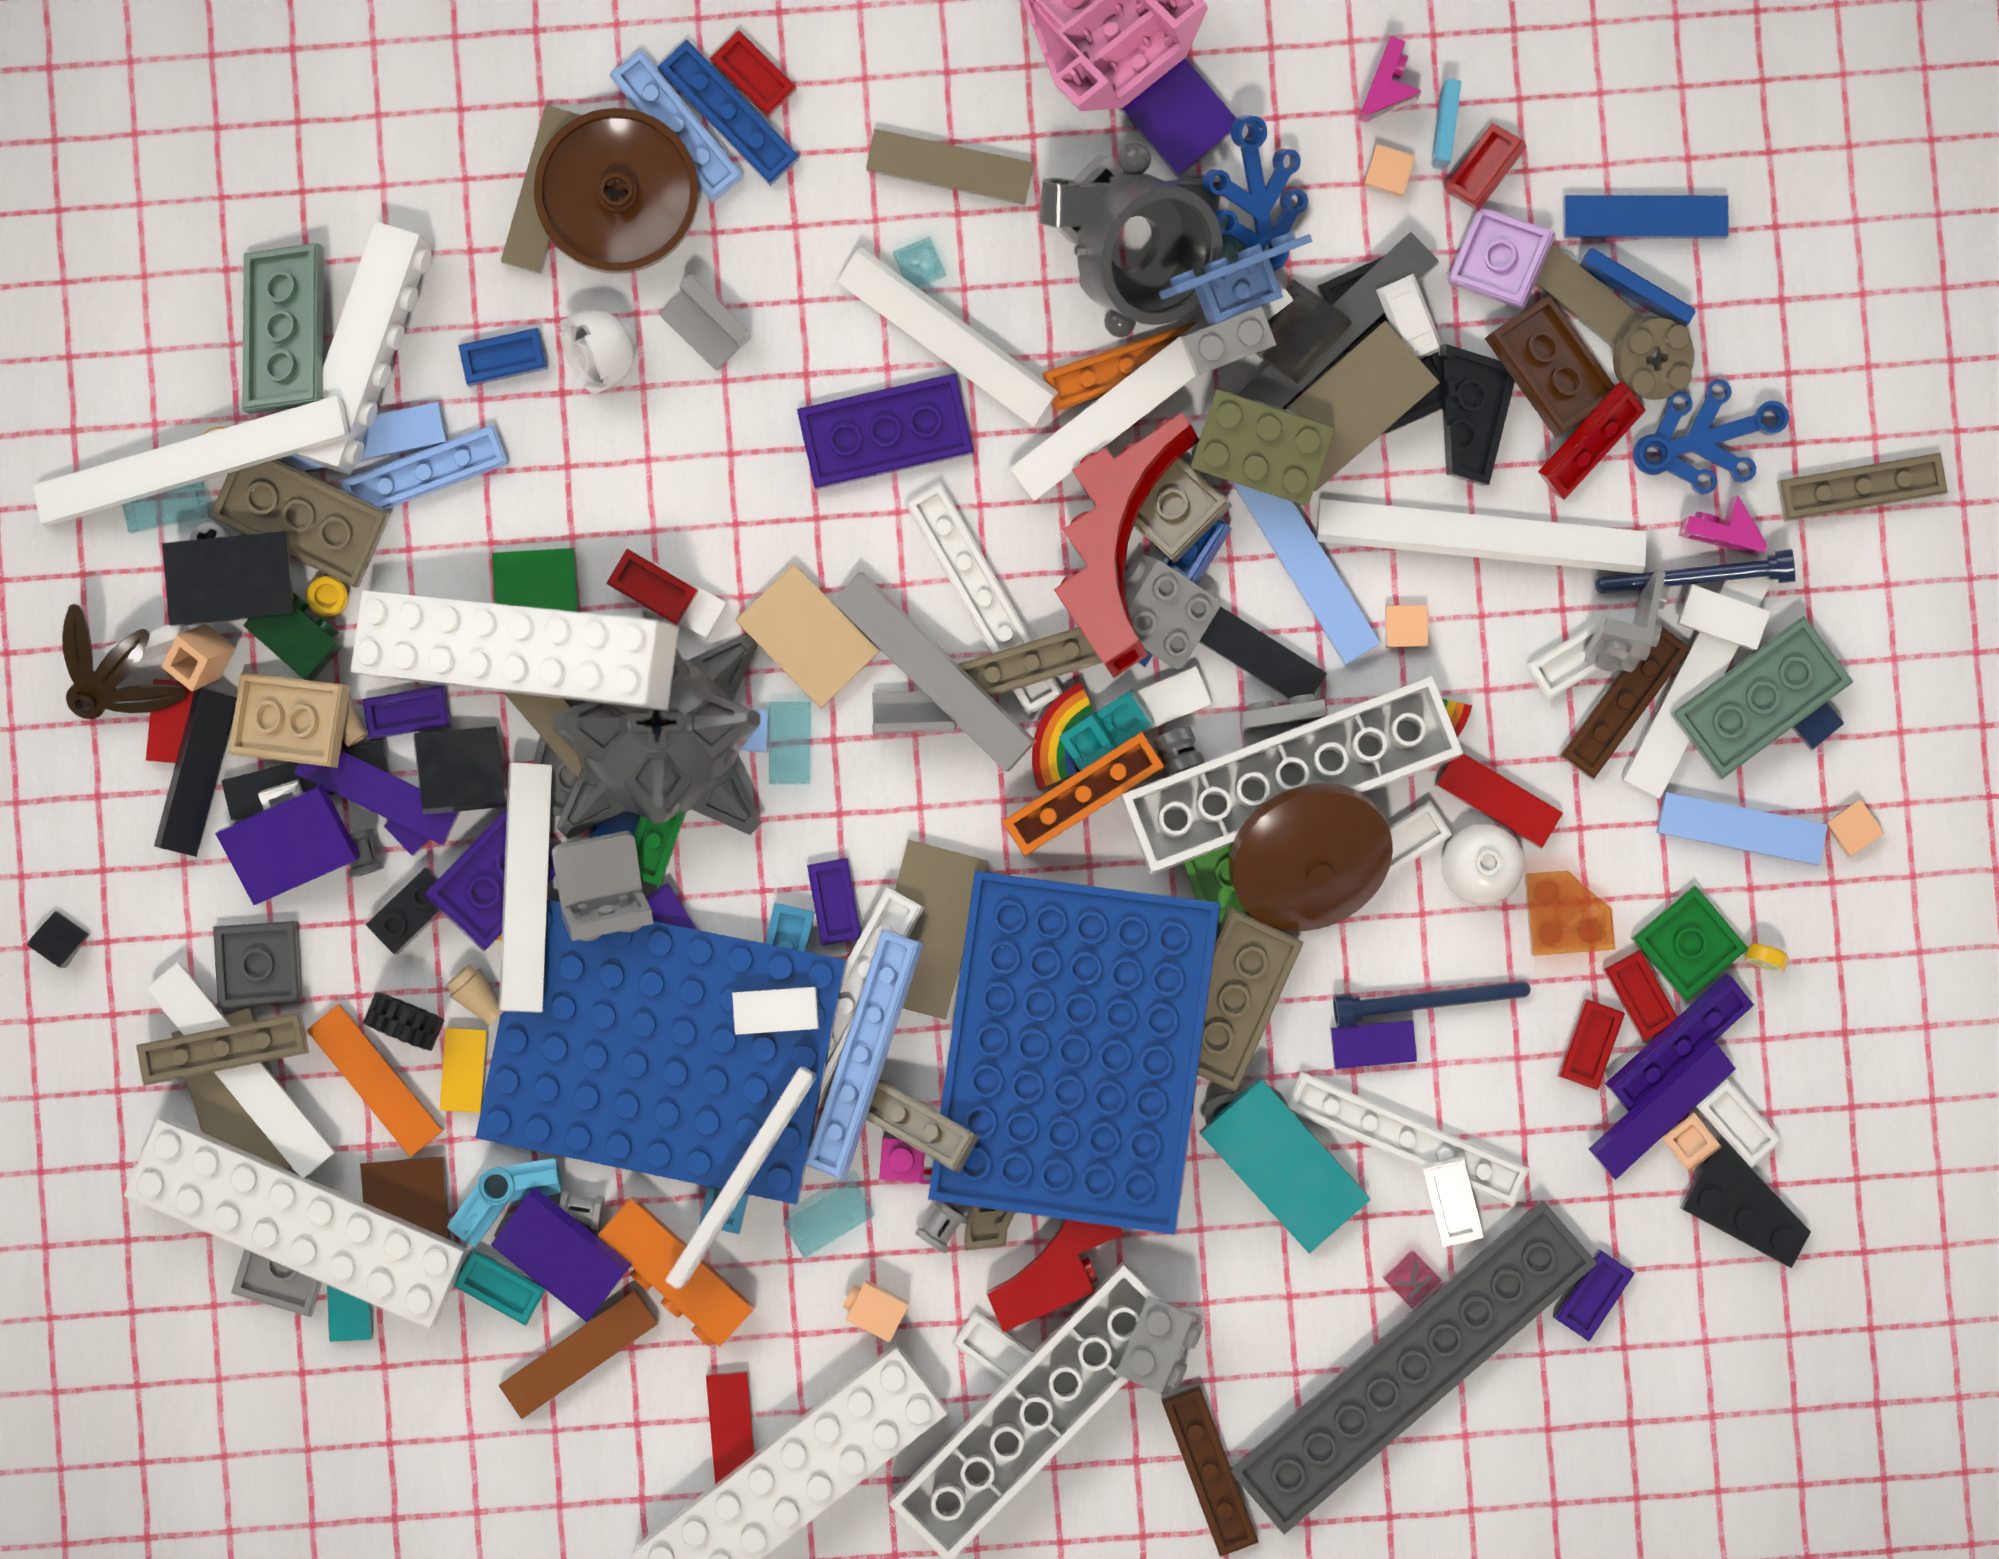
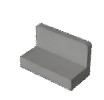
M689 274L679 284L681 291L660 312V316L712 368L719 370L751 338V335L703 285Z
M923 691L872 693V731L874 735L956 732L955 721Z

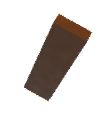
M1662 627L1656 647L1651 646L1647 660H1641L1632 673L1623 670L1619 673L1559 756L1590 779H1595L1691 647Z
M1200 1385L1161 1399L1219 1556L1222 1557L1259 1543L1236 1480L1229 1471L1231 1469Z

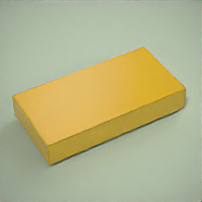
M445 1028L439 1110L481 1113L484 1096L488 1030Z

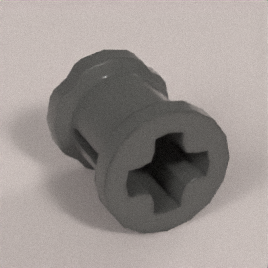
M373 828L350 834L361 857L349 864L350 870L347 872L349 878L370 874L385 868L383 862H379L372 840V837L375 835Z

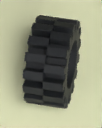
M375 992L363 1024L404 1043L406 1042L415 1047L432 1051L445 1020L413 1004L380 992Z

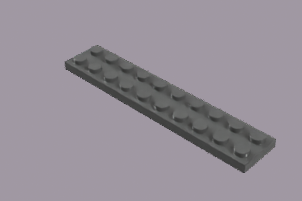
M1540 1200L1233 1465L1229 1471L1285 1535L1598 1263L1543 1200Z

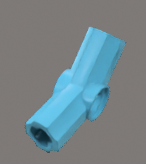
M557 1157L508 1166H497L486 1170L479 1177L476 1186L447 1227L463 1241L477 1247L508 1202L524 1200L534 1187L546 1196L562 1193V1178ZM493 1174H499L507 1180L508 1190L503 1197L492 1195L488 1189V1181Z

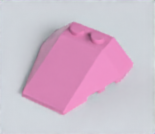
M1022 0L1055 86L1079 111L1125 107L1186 58L1208 9L1207 4L1203 0Z

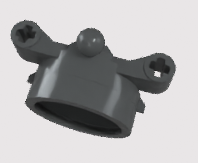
M1139 143L1128 144L1120 151L1118 160L1123 174L1110 178V182L1088 183L1063 178H1046L1042 180L1039 223L1055 227H1082L1078 244L1074 249V254L1077 255L1080 287L1093 301L1110 309L1105 315V328L1112 336L1121 338L1130 335L1135 328L1136 322L1147 325L1166 324L1178 320L1194 310L1200 304L1195 288L1163 300L1159 292L1172 287L1170 278L1193 270L1195 277L1206 274L1203 266L1222 259L1223 253L1221 228L1214 213L1216 210H1219L1220 195L1209 194L1204 190L1202 185L1204 174H1189L1185 178L1173 181H1164L1145 174L1144 172L1149 168L1151 156L1147 148ZM1215 177L1213 180V186L1217 189L1220 185L1219 177ZM1141 216L1147 220L1151 228L1152 242L1150 250L1144 260L1135 267L1121 269L1115 265L1112 259L1115 242L1128 219Z

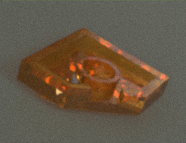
M1568 870L1524 874L1531 956L1615 950L1612 908L1581 884Z

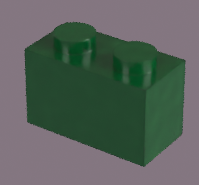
M294 592L296 614L248 619L243 626L301 678L313 681L343 648V645L335 639L340 632L323 617H320L317 622L305 612L309 605Z

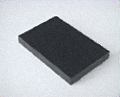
M287 531L162 543L170 626L296 614Z

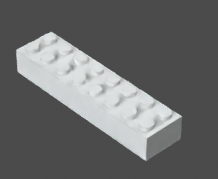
M362 590L351 672L382 679L668 710L679 627L656 620Z
M1431 676L1122 794L1121 801L1151 876L1232 845L1241 826L1256 809L1274 796L1289 789L1308 784L1331 783L1347 786L1365 794L1457 759L1463 754V751L1434 678Z
M168 1117L156 1120L124 1193V1197L429 1329L437 1324L470 1249L314 1180L302 1178L291 1170Z
M1123 1262L1094 1290L1095 1293L1090 1294L890 1498L889 1505L943 1559H954L1128 1381V1379L1117 1375L1116 1371L1148 1296L1160 1301L1162 1300Z
M896 1342L762 1446L749 1459L718 1483L708 1488L635 1545L632 1555L635 1559H763L947 1415V1407Z

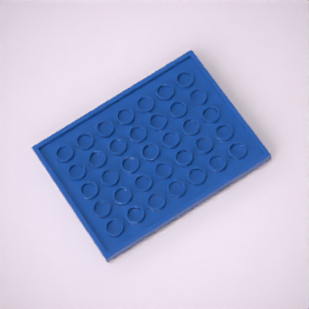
M975 871L940 1114L980 1137L960 1173L948 1168L935 1159L933 1160L928 1200L1176 1235L1221 903Z
M547 900L543 1009L541 1013L504 1011L500 1015L475 1138L723 1189L798 1069L806 1067L817 1074V1078L744 1192L747 1195L797 1205L804 1179L806 1161L809 1154L847 960L653 921V924L642 926L634 932L618 931L601 935L598 939L592 941H572L562 920L560 902ZM817 987L819 1029L735 1034L732 993Z

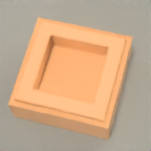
M1376 144L1364 186L1403 197L1415 156Z
M1428 605L1385 607L1386 648L1428 647Z
M1857 800L1824 823L1828 825L1827 828L1848 857L1853 856L1884 834L1862 800Z
M1695 1113L1662 1137L1688 1172L1722 1147Z

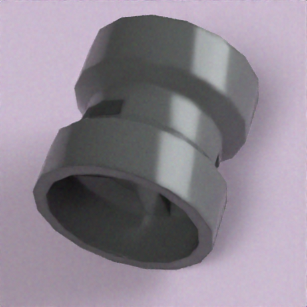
M1180 727L1171 730L1153 741L1158 755L1164 757L1166 762L1164 771L1167 777L1205 763L1202 754L1195 750L1194 743L1196 739L1191 727Z

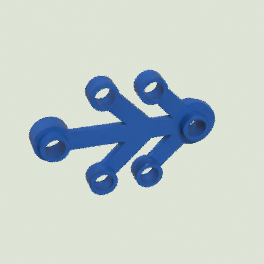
M1242 115L1235 119L1231 125L1230 135L1234 144L1241 148L1248 192L1232 182L1229 174L1223 170L1211 169L1207 171L1203 176L1202 185L1207 193L1222 195L1254 219L1256 233L1240 224L1234 212L1223 209L1216 210L1214 213L1219 225L1223 216H1226L1228 220L1227 226L1224 229L1221 228L1222 235L1231 236L1247 248L1260 244L1264 252L1267 245L1270 249L1273 248L1270 240L1289 233L1298 214L1306 209L1308 198L1306 193L1299 189L1289 188L1282 193L1291 174L1295 173L1301 164L1300 155L1292 149H1279L1274 154L1272 163L1275 170L1265 186L1258 148L1262 146L1267 138V126L1263 119L1258 116ZM1244 125H1246L1248 128V134L1243 139L1242 131ZM1286 155H1289L1290 164L1285 168L1283 160ZM1218 175L1220 178V185L1217 189H1215L1213 186V180ZM1293 195H1296L1297 204L1292 208L1290 200ZM1280 196L1282 212L1272 227L1270 213ZM1289 251L1269 258L1273 271L1278 270L1286 263Z
M1717 379L1706 387V399L1687 436L1671 440L1680 418L1688 414L1693 406L1691 396L1686 392L1678 391L1667 399V412L1656 433L1642 437L1635 444L1632 455L1635 466L1647 475H1659L1665 471L1690 483L1692 490L1699 495H1707L1716 488L1717 476L1708 469L1699 471L1676 456L1692 452L1729 471L1734 481L1746 483L1756 474L1757 469L1754 461L1747 457L1739 458L1715 444L1757 431L1764 435H1775L1787 426L1789 412L1782 403L1767 401L1759 406L1752 416L1710 428L1721 405L1727 402L1732 394L1729 383L1725 380ZM1715 385L1721 386L1725 391V396L1721 400L1715 399L1712 396L1711 390ZM1676 397H1680L1686 402V409L1682 412L1673 408L1672 402ZM1770 412L1775 415L1776 424L1774 426H1767L1763 422L1764 413ZM1654 448L1659 452L1660 458L1658 462H1650L1646 458L1647 449ZM1738 463L1748 465L1750 469L1748 477H1741L1737 474L1736 467ZM1699 475H1706L1710 478L1711 485L1709 489H1702L1698 486L1697 479Z

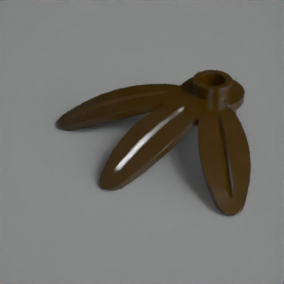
M71 604L68 607L63 625L62 648L68 673L74 683L66 693V702L74 714L84 719H95L100 717L105 709L122 713L153 712L184 700L187 692L184 688L177 685H137L116 689L115 687L132 672L142 657L149 640V632L146 629H139L124 638L105 656L96 671H93L92 643L84 611L77 604Z

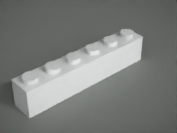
M374 222L323 366V399L336 395L342 398L350 438L296 453L302 459L351 475L353 467L361 461L364 452L362 441L367 427H371L376 419L378 410L376 402L381 388H385L389 382L391 375L390 362L394 350H398L403 342L405 334L403 325L408 311L411 312L416 305L419 279L421 274L428 270L431 262V245L419 234Z

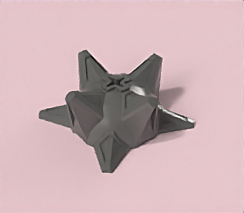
M649 619L662 622L660 619ZM745 633L689 660L684 659L676 647L668 710L579 701V705L556 714L553 717V729L575 752L582 767L556 828L565 837L570 839L626 811L641 815L652 823H665L675 815L693 810L751 835L762 822L734 764L740 749L759 727L760 713L733 700L758 644ZM655 723L661 724L662 729L659 736L653 734V725Z

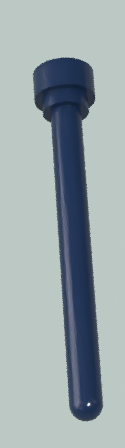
M1793 550L1775 551V555L1767 556V560L1666 570L1664 571L1665 578L1663 584L1670 587L1769 576V580H1778V584L1795 582ZM1655 572L1601 577L1596 580L1595 589L1599 593L1644 589Z
M1519 981L1360 1000L1359 996L1352 997L1351 993L1333 995V1010L1337 1027L1354 1026L1355 1021L1362 1020V1016L1524 998L1530 994L1531 987L1527 982Z

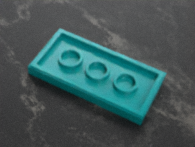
M1262 1077L1258 1078L1199 1131L1208 1144L1309 1254L1371 1200L1369 1195Z

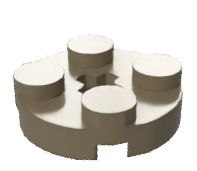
M1656 316L1644 317L1634 321L1628 327L1631 329L1625 334L1623 339L1619 338L1614 348L1613 368L1616 378L1619 382L1629 386L1636 396L1649 400L1664 399L1670 397L1678 390L1685 389L1691 382V371L1694 365V347L1688 329L1670 319ZM1657 347L1658 353H1661V360L1654 368L1652 364L1647 363L1646 359L1647 356L1653 355V348Z

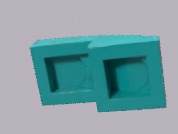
M1131 689L1060 735L1059 739L1081 771L1153 725L1154 722Z

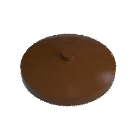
M607 108L592 111L573 119L562 127L549 141L536 168L534 201L537 214L546 234L564 255L586 268L598 272L621 274L640 271L657 264L669 256L682 243L696 216L699 202V185L692 157L687 147L672 129L655 117L640 111L626 108Z
M1331 783L1302 785L1282 792L1262 804L1241 826L1230 851V881L1241 905L1259 922L1285 931L1299 932L1321 929L1348 918L1361 909L1376 894L1384 882L1391 865L1393 854L1392 836L1380 810L1361 792L1347 786Z

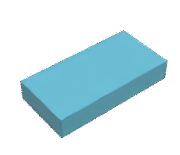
M1447 79L1441 87L1431 160L1433 168L1447 169L1451 162L1461 80Z

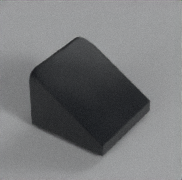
M54 911L31 937L27 946L57 967L67 968L90 934L58 911Z

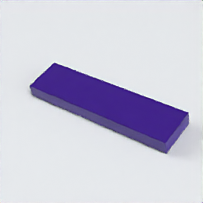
M340 750L338 768L299 763L294 774L317 785L323 783L325 789L443 846L461 812L422 815L420 790L418 787Z
M1725 973L1612 1076L1605 1085L1629 1112L1708 1038L1713 1041L1717 1040L1754 1004L1737 982Z
M1708 1038L1588 1150L1606 1172L1616 1180L1735 1071V1066L1717 1043Z

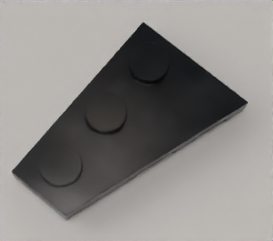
M1448 344L1439 345L1446 475L1481 486L1489 485L1515 381L1499 360Z
M1718 1136L1716 1140L1722 1147L1705 1159L1680 1209L1792 1268L1811 1231L1721 1136Z

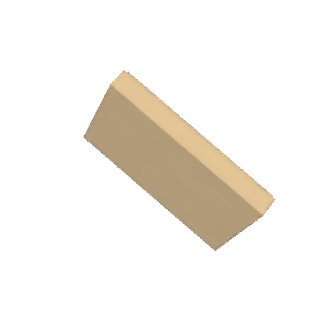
M795 564L785 571L735 620L821 709L880 653Z
M241 673L228 754L338 768L350 686Z

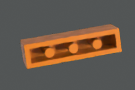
M1141 732L1004 819L1002 824L1022 855L1026 857L1164 768V765Z
M634 1196L627 1201L597 1235L603 1242L632 1264L631 1267L634 1270L630 1275L646 1290L653 1286L664 1296L661 1304L677 1318L684 1314L695 1324L691 1331L707 1346L714 1342L721 1347L755 1309V1306L703 1259L686 1286L677 1289L667 1283L665 1280L686 1249L687 1244Z

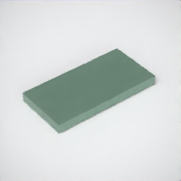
M318 243L244 253L242 410L248 414L290 409L323 399L324 247Z
M1802 616L1670 715L1717 778L1722 780L1854 681L1806 617Z

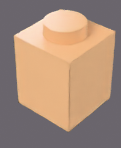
M205 623L177 635L161 667L188 689L194 691L221 679L236 647Z
M865 1280L862 1288L853 1285L843 1305L844 1308L849 1310L845 1320L890 1343L909 1306V1301Z

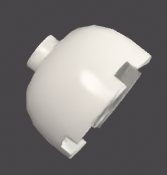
M599 309L585 310L561 320L560 325L567 328L566 331L560 333L564 353L575 375L578 376L583 371L586 378L590 381V383L583 385L589 392L593 394L600 393L624 380L631 370L634 358L632 346L636 345L635 335L627 323L622 324L616 316Z
M1490 823L1472 824L1458 831L1446 843L1441 857L1442 875L1449 888L1461 900L1475 905L1495 904L1509 897L1519 886L1524 873V854L1517 839L1506 829Z

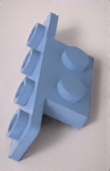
M1293 231L1270 240L1273 246L1272 249L1263 252L1259 244L1238 252L1237 255L1240 261L1229 265L1228 259L1225 257L1204 265L1206 274L1195 277L1193 270L1170 278L1172 287L1160 291V297L1163 300L1195 288L1208 326L1283 298L1269 258L1313 242L1311 235L1308 234L1296 239Z

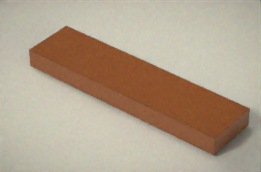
M635 1289L498 1386L520 1418L523 1419L655 1327L659 1322Z

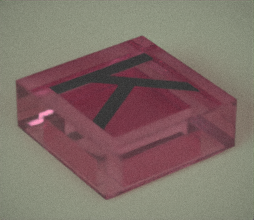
M1412 1249L1382 1277L1412 1309L1442 1281Z

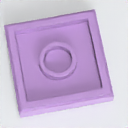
M1482 207L1475 213L1447 281L1454 286L1524 310L1556 234L1552 230Z

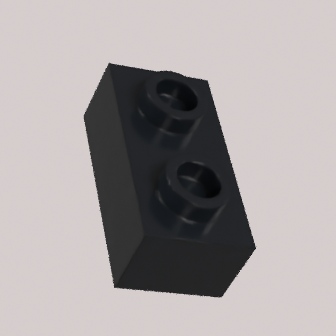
M425 867L366 924L394 955H398L441 914L423 896L439 879L429 868Z

